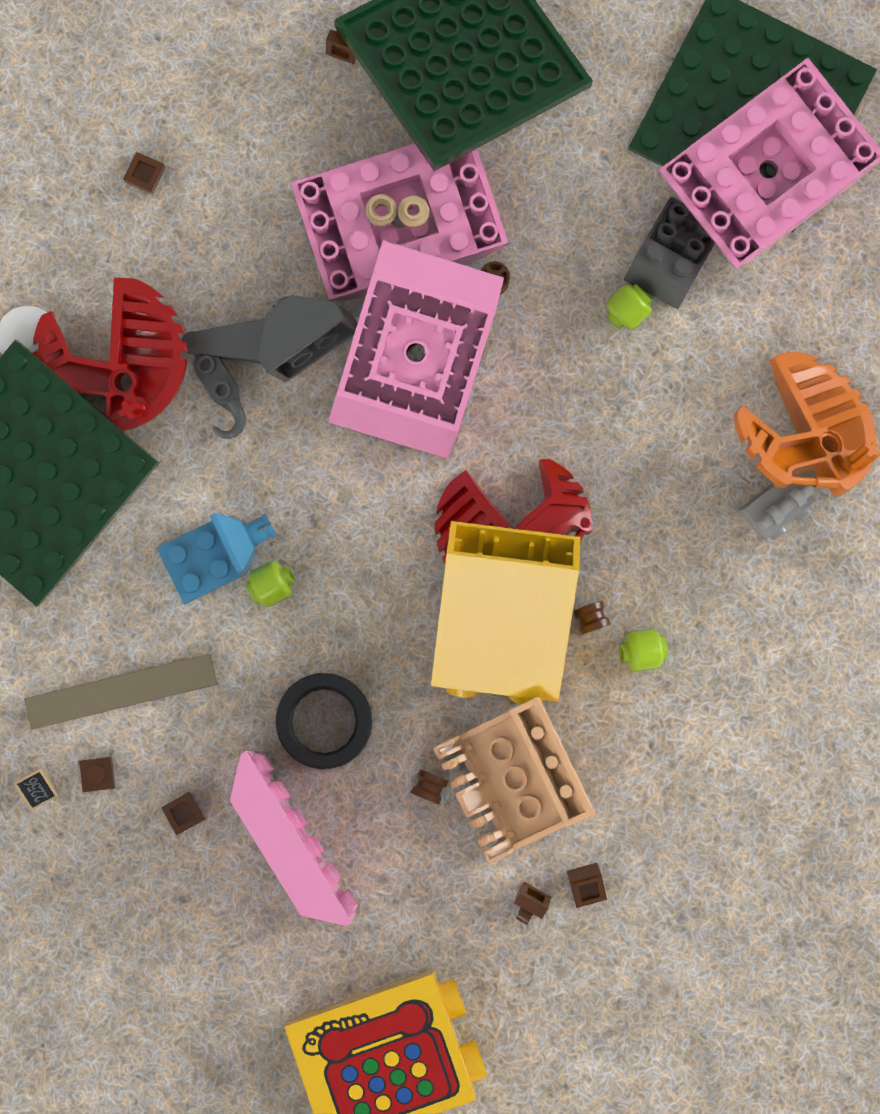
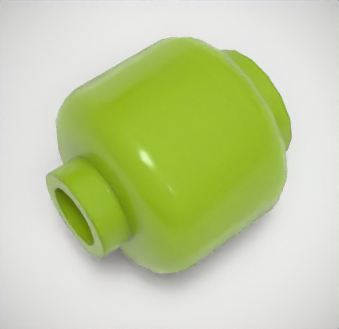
M635 283L633 286L624 284L607 300L606 306L610 313L606 317L619 330L623 326L629 330H634L652 313L650 303L653 300L638 284Z
M270 561L250 572L246 587L256 604L261 603L265 607H271L292 595L291 584L295 583V577L288 566L283 567L277 561Z
M655 629L630 631L625 635L623 644H619L620 660L622 663L626 662L630 670L634 672L658 669L662 665L663 660H666L668 657L666 639L663 635H659Z

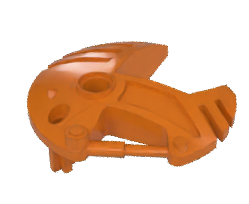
M785 352L774 356L769 360L780 395L798 434L780 437L742 405L733 415L738 438L741 444L747 439L748 444L745 452L751 460L758 453L759 457L756 467L773 482L776 488H786L790 484L811 485L817 488H829L833 495L841 496L864 479L873 461L880 456V452L877 450L879 445L876 443L874 422L866 403L862 404L859 399L862 395L857 389L852 390L848 385L851 381L845 375L840 377L836 374L837 369L829 363L822 365L816 362L819 358L799 352ZM814 471L818 475L813 478L794 476Z

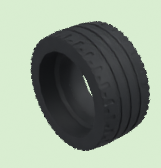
M316 673L301 678L288 688L277 708L276 730L283 748L293 759L311 768L332 769L349 763L364 749L371 734L372 713L365 695L353 682L336 674ZM323 689L336 691L344 696L353 707L356 719L354 733L347 744L336 751L327 753L312 751L304 746L295 735L293 726L294 711L301 699L311 692Z

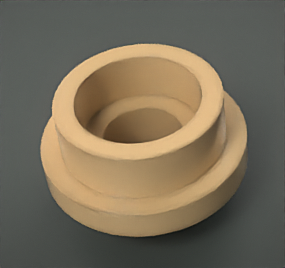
M375 195L366 204V216L376 226L389 225L396 218V203L388 195ZM380 206L387 209V213L383 216H379L375 212Z
M406 197L399 204L398 217L407 227H420L428 220L429 206L421 197ZM416 206L420 212L416 216H411L407 212L410 207Z

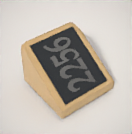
M40 768L13 782L30 811L59 796L45 768Z

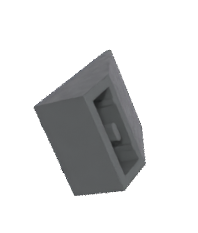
M670 197L637 252L623 280L632 285L638 284L646 293L678 310L715 243L683 203Z

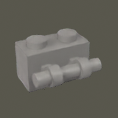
M772 483L738 511L761 540L768 538L775 540L788 530L785 525L795 518L799 521L812 511L810 505L817 501L812 495L815 490L811 485L790 484L786 488H776Z

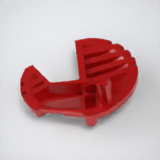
M114 277L109 362L73 356L53 311L41 315L33 337V345L38 344V350L33 353L78 392L105 396L106 413H102L123 431H127L150 422L160 415L173 401L184 380L187 367V359H181V351L188 352L187 342L180 341L178 334H185L183 325L174 323L171 317L178 316L175 309L170 305H163L156 298H165L161 293L138 279ZM125 374H129L132 379V385L127 391L121 387V378Z
M540 459L539 468L545 501L513 528L467 470H465L448 484L437 506L436 513L438 514L442 511V515L435 521V536L441 533V537L436 542L439 553L442 550L445 552V555L442 557L444 564L446 563L451 521L569 535L571 532H577L575 536L580 537L581 541L583 536L592 533L593 529L592 512L588 498L578 496V494L584 493L582 486L579 482L567 481L574 479V477L560 464L551 459Z

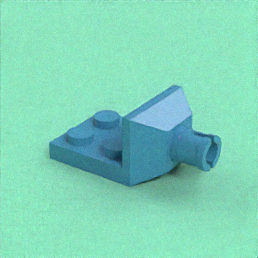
M214 513L210 515L212 521L157 547L184 605L247 575L257 552L255 547L277 536L273 527L269 526L271 523L266 513L245 524L241 520Z

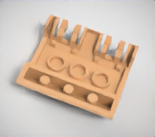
M539 696L433 747L438 760L456 752L457 757L441 764L444 771L457 767L463 761L469 771L468 774L460 775L449 783L452 789L468 781L471 784L455 793L466 818L482 810L485 813L468 822L471 829L479 828L490 820L495 825L497 831L488 833L477 840L480 847L495 840L499 842L483 851L488 864L564 827L567 828L596 814Z

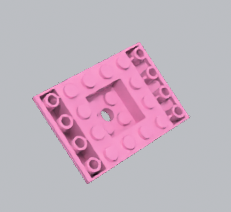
M807 58L660 168L659 173L737 270L756 259L861 179L880 162V147L810 59ZM765 163L773 165L776 169V176L773 178L763 177L759 170L760 166Z
M414 143L291 182L329 301L358 299L366 296L382 240L462 265L480 260L508 245V240L477 149L433 171ZM384 194L390 196L395 201L398 212L399 204L403 199L409 196H418L427 202L429 217L425 224L417 228L407 226L397 228L392 223L386 226H376L366 216V204L373 196ZM380 206L375 212L377 215L383 216L387 213V209ZM412 206L407 212L411 216H416L420 210L416 206Z
M382 240L328 423L448 459L462 422L488 338L504 277ZM413 343L421 344L425 348L423 359L420 361L410 360L406 354L409 345Z
M257 751L243 752L240 754L230 796V802L298 913L301 916L348 926L353 922L357 914L355 910L358 904L349 890L343 892L338 884L341 879L340 874L332 862L327 865L320 855L324 852L321 843L315 835L309 837L303 828L308 823L299 808L292 810L287 799L291 795L283 782L274 781L270 774L274 768L267 756L257 753Z

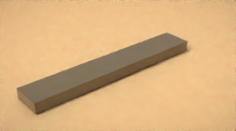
M206 654L24 698L30 727L31 729H37L218 684L211 654Z

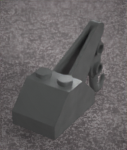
M291 295L290 297L286 296L277 300L272 306L273 309L266 313V317L263 319L187 332L181 341L187 342V353L195 356V373L213 401L231 412L235 420L234 426L229 431H223L214 426V433L223 439H232L237 437L246 425V415L241 406L238 385L221 359L262 364L268 374L286 383L355 334L358 323L352 314L335 302Z

